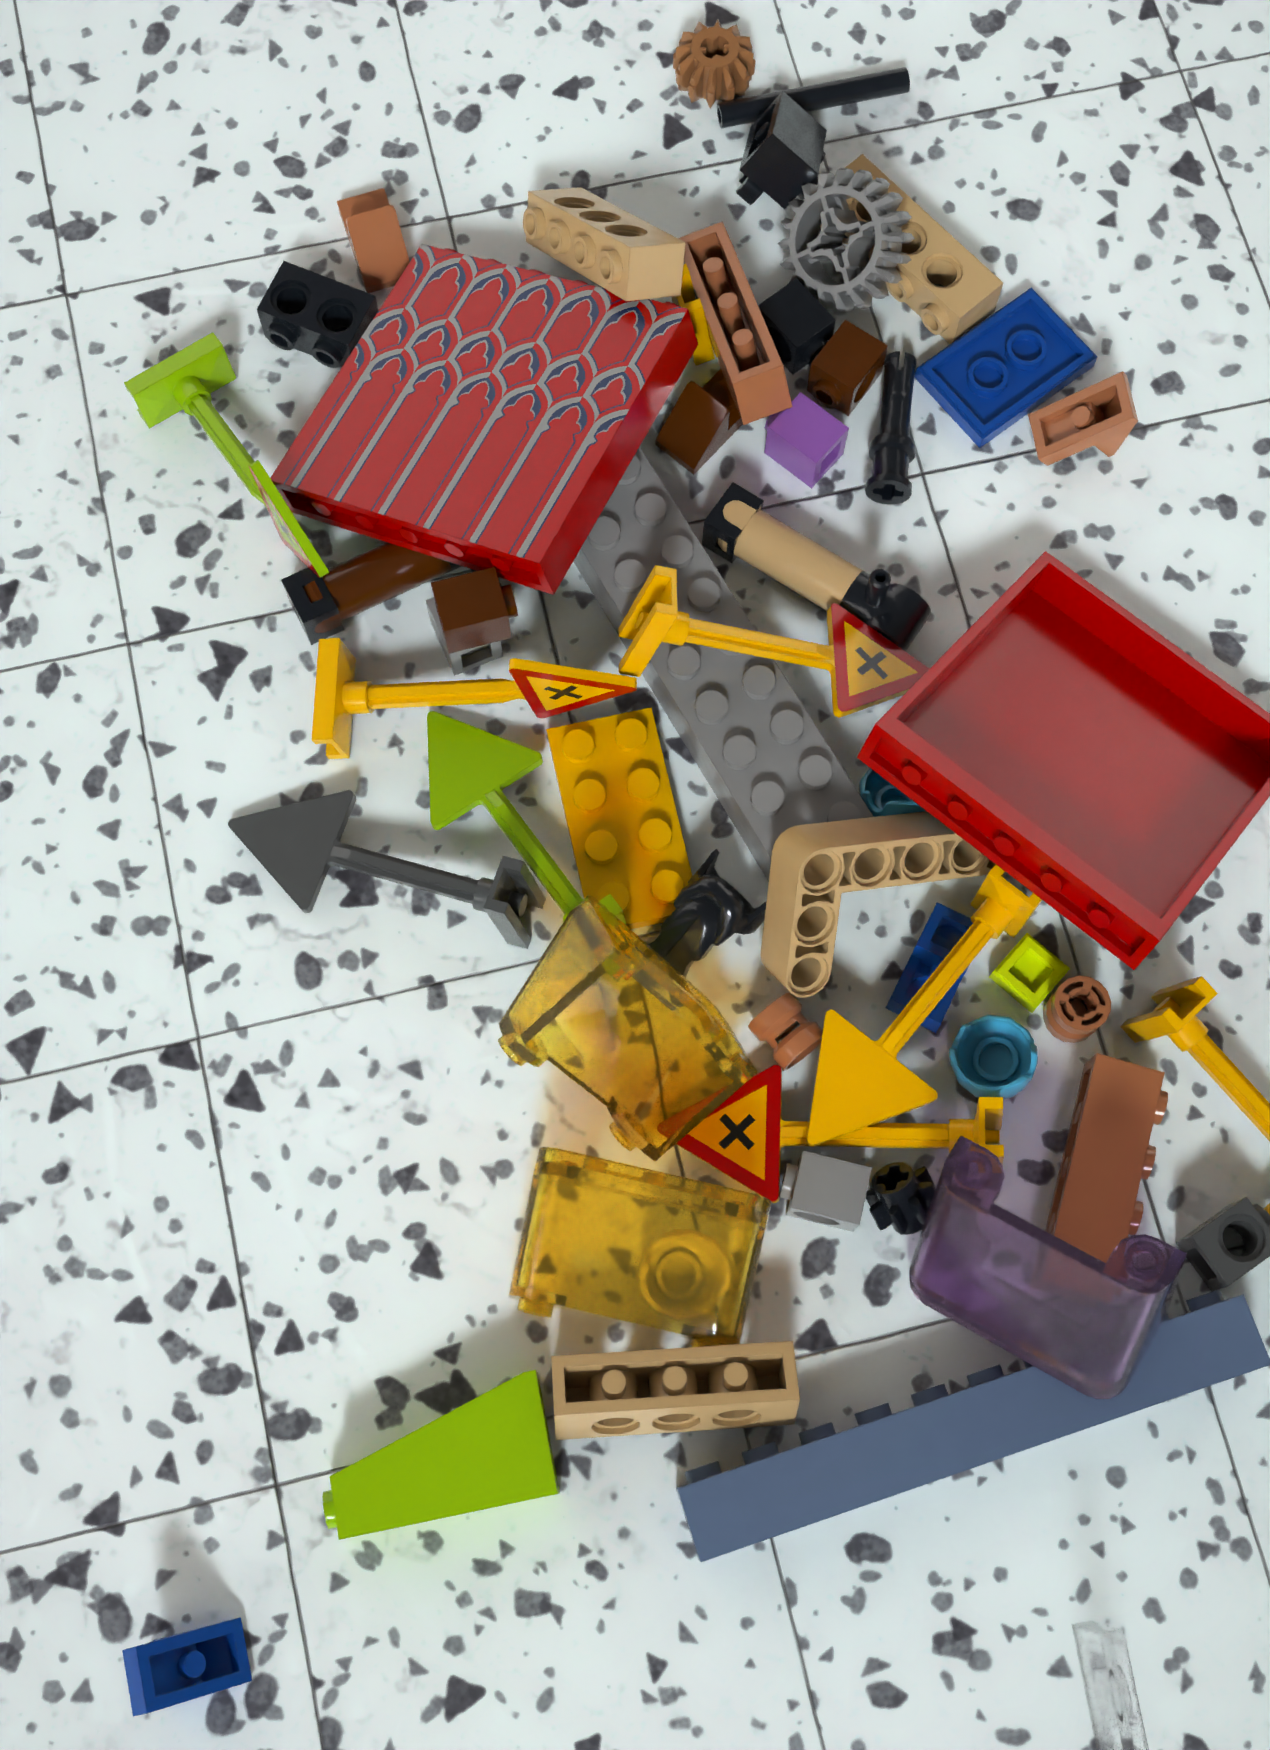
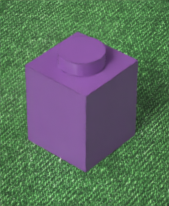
M800 392L791 401L793 407L772 414L767 419L764 427L767 431L764 453L812 489L844 454L849 427Z

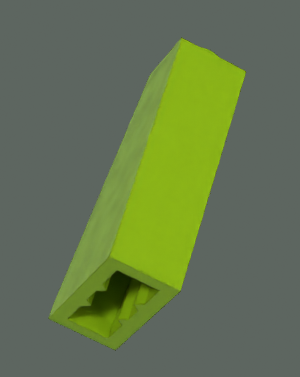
M536 1370L523 1372L329 1476L331 1490L324 1491L322 1496L324 1516L328 1529L337 1528L338 1538L341 1540L560 1494L538 1372Z

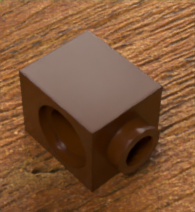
M844 320L811 363L807 391L824 407L829 409L835 408L849 417L881 375L888 345L849 321Z

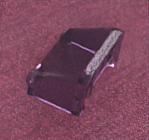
M960 1136L945 1160L909 1267L910 1288L914 1296L924 1305L1086 1396L1095 1399H1111L1121 1394L1128 1386L1168 1312L1187 1253L1146 1234L1131 1235L1119 1242L1107 1262L1104 1263L994 1204L1004 1183L1003 1166L998 1157L988 1149Z

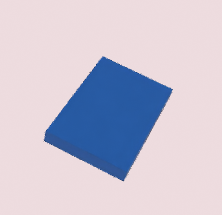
M1030 288L917 367L914 378L971 440L981 448L1094 367L1098 357L1052 308Z

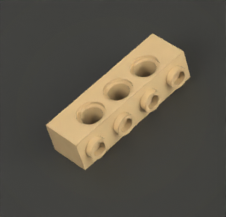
M863 154L845 167L852 169L854 174L860 169L870 171L873 175V180L876 178L887 180L890 183L888 193H899L903 197L896 211H906L912 216L906 224L901 226L902 232L911 233L915 238L908 244L902 243L901 252L908 253L907 255H909L911 261L907 264L897 263L895 269L900 273L901 281L897 284L886 282L889 293L897 301L905 302L921 317L923 324L931 333L940 335L949 344L956 341L995 312L1003 282ZM855 198L846 199L849 210L855 211L858 221H872L869 212ZM846 232L845 235L848 238H843L842 245L848 244L849 236L856 233ZM874 245L870 249L869 260L872 256Z
M581 187L528 191V205L523 215V229L528 244L625 301L681 296L685 253L684 241Z
M793 1341L551 1356L556 1440L795 1424L800 1395Z

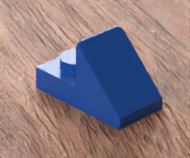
M241 1617L156 1639L149 1643L122 1650L133 1716L151 1713L252 1681Z

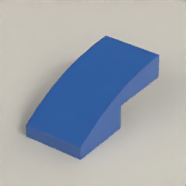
M938 902L936 903L885 1007L886 1009L898 1015L973 924L971 918ZM968 967L920 1026L934 1033L937 1032Z

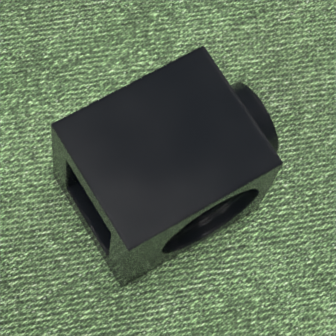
M797 278L758 305L784 367L792 375L806 365L811 366L813 360L833 336L836 319Z

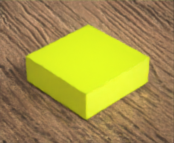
M1026 933L994 969L989 978L1029 1012L1033 1013L1070 968L1031 935Z

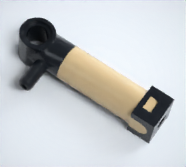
M731 483L704 520L702 546L730 563H733L737 557L825 611L833 603H837L904 651L909 648L931 615V608L918 593L904 585L890 584L891 576L884 569H876L871 574L866 573L762 510L764 500L736 483Z

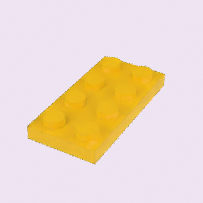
M652 708L546 729L584 900H590L594 905L611 894L623 910L627 930L663 923L676 909L674 902L681 890L688 885L692 872Z

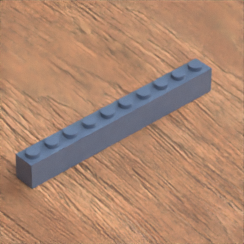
M1218 1289L1186 1300L1190 1312L1170 1319L1166 1308L1132 1319L1136 1331L1114 1337L1110 1326L1078 1337L1077 1340L1081 1349L1069 1354L1059 1356L1055 1345L1022 1356L1025 1369L1004 1375L999 1364L967 1375L970 1387L948 1395L945 1384H941L911 1394L914 1407L892 1414L889 1403H885L854 1414L858 1426L836 1433L833 1423L829 1422L800 1432L798 1435L802 1445L780 1453L775 1441L741 1453L745 1465L722 1472L719 1461H715L686 1471L684 1474L688 1484L677 1487L676 1491L698 1560L700 1562L707 1561L1269 1366L1270 1358L1244 1294L1224 1300L1221 1290Z

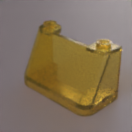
M591 895L584 898L570 911L499 1022L502 1036L498 1039V1042L512 1061L519 1066H523L528 1062L534 1067H540L546 1060L551 1062L607 1107L614 1120L609 1125V1129L624 1148L632 1151L637 1147L653 1161H657L758 1073L735 1033L717 1007L698 988Z
M541 1147L539 1148L533 1171L508 1296L509 1298L519 1300L518 1311L540 1317L551 1318L553 1308H570L680 1334L681 1337L692 1340L690 1347L740 1344L772 1202L763 1196L572 1151Z

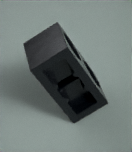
M283 261L257 307L265 338L272 344L283 350L296 349L309 354L318 362L330 368L342 367L379 311L375 295ZM298 310H300V312H298V313L289 314V313H291V312H293V311H298ZM339 328H347L346 330L340 332H334L336 329Z

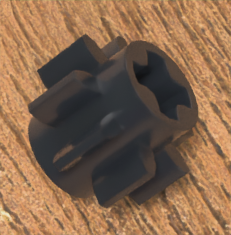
M905 1162L890 1163L879 1169L872 1179L873 1189L867 1190L866 1200L870 1206L869 1211L878 1229L883 1230L892 1225L893 1229L900 1233V1235L914 1234L923 1230L933 1218L932 1208L940 1206L942 1203L927 1168L923 1166L914 1172L912 1167Z

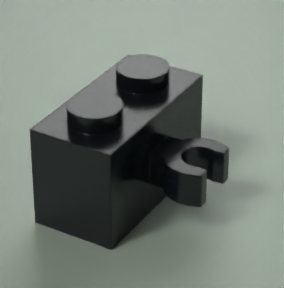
M784 91L780 93L750 127L739 169L743 173L739 178L741 185L736 190V194L749 205H752L765 192L782 208L786 209L789 205L788 202L793 201L797 196L802 200L805 199L802 190L803 185L807 183L818 184L820 164L826 155L823 148L827 130Z

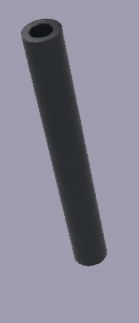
M903 67L783 91L806 112L908 93L910 90V79L907 68ZM782 91L717 103V117L720 128L755 122Z

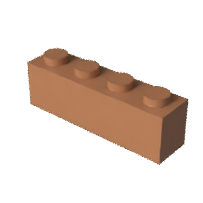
M723 221L678 238L685 242L684 264H687L690 272L695 298H700L712 348L743 425L793 407L783 363Z
M1096 1053L1084 1064L1033 1283L1098 1303L1113 1299L1116 1291L1123 1292L1131 1267L1130 1258L1123 1257L1128 1234L1134 1236L1137 1233L1143 1215V1202L1136 1200L1141 1179L1147 1180L1150 1176L1156 1156V1147L1149 1145L1153 1124L1159 1125L1161 1123L1168 1103V1092L1161 1090L1165 1072Z

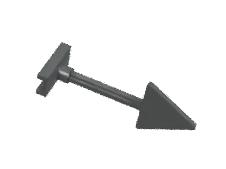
M351 790L233 818L228 822L229 828L304 913H310L313 910L329 868L331 866H338L470 903L473 905V909L488 914L507 944L528 949L531 938L521 924V920L527 905L543 909L546 901L525 862L518 859L502 856L494 880L485 877L476 880L341 843L340 839L356 802V796Z

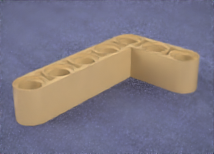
M927 811L790 827L779 835L772 850L761 945V961L765 968L791 994L802 998L813 996L824 988L831 975L842 893L988 875L995 866V863Z

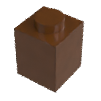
M495 567L431 582L448 654L512 638L509 618L518 616L511 585L500 586Z

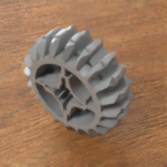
M840 168L836 171L835 176L833 173L824 172L818 175V186L812 183L803 185L802 190L805 201L793 199V201L788 202L795 212V216L793 219L786 218L780 222L785 229H790L789 239H783L777 243L782 249H789L790 256L780 265L787 270H796L789 283L797 278L826 310H833L836 307L839 312H852L855 305L858 309H867L872 306V296L876 299H884L886 296H889L886 282L897 284L902 280L900 273L895 269L897 263L907 264L911 261L909 255L901 253L902 243L908 244L915 239L911 233L902 232L901 226L912 218L906 211H896L903 197L899 193H888L890 183L883 178L873 180V175L870 171L861 169L854 174L852 169ZM855 198L867 209L872 221H858L855 211L849 210L846 199ZM846 232L856 233L849 236L848 244H843L846 247L845 250L835 249L842 246L843 238H848L845 235ZM874 245L873 253L869 260V252ZM832 260L836 272H842L844 284L834 281L825 272L820 261Z

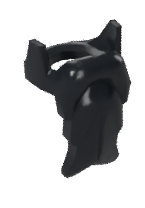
M717 849L710 854L688 881V885L679 893L674 902L676 909L662 923L660 935L639 951L640 956L644 960L658 963L661 966L669 984L674 989H680L684 985L691 965L694 961L704 959L714 945L719 946L723 944L734 933L743 935L754 933L765 918L766 902L755 910L732 885L718 875L714 868L720 853Z

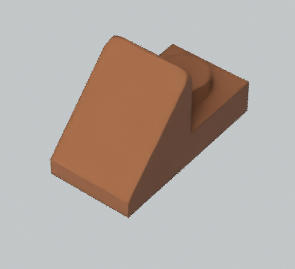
M381 188L337 201L339 214L366 292L372 293L395 286L410 261L396 210L393 205L389 204L385 189Z
M1123 371L1028 414L1038 460L1046 466L1092 446L1097 447L1105 455L1111 457L1117 452L1138 422L1128 378Z

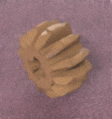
M717 19L713 27L707 28L698 21L694 33L683 32L682 38L679 40V46L676 47V52L673 54V68L675 69L678 89L680 91H688L691 103L701 98L706 99L710 109L716 100L726 102L733 100L734 95L745 96L746 90L749 88V81L752 80V75L755 73L756 62L753 59L754 53H752L750 37L740 36L737 24L724 29L719 19Z

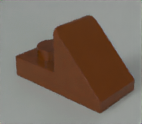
M721 368L703 387L692 380L686 385L655 440L657 447L693 475L743 425Z

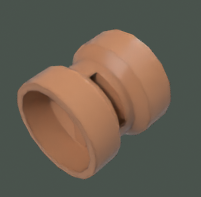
M1079 975L1068 978L1059 985L1044 1006L1043 1020L1046 1028L1055 1038L1063 1042L1077 1043L1086 1040L1106 1022L1111 1012V999L1108 991L1099 981L1088 976ZM1082 1001H1084V1003L1087 1005L1088 1011L1086 1010V1007L1082 1003Z
M790 992L772 1002L748 1025L749 1030L758 1041H766L773 1049V1059L783 1071L790 1069L821 1044L823 1031L817 1022H810L801 1013L802 1004Z

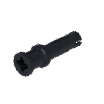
M900 351L889 353L885 357L879 434L869 445V457L873 460L872 477L867 480L865 485V493L869 499L887 505L903 503L909 500L912 495V483L908 480L909 463L915 458V445L909 437L917 359L914 355L905 352L904 364L901 370H899Z

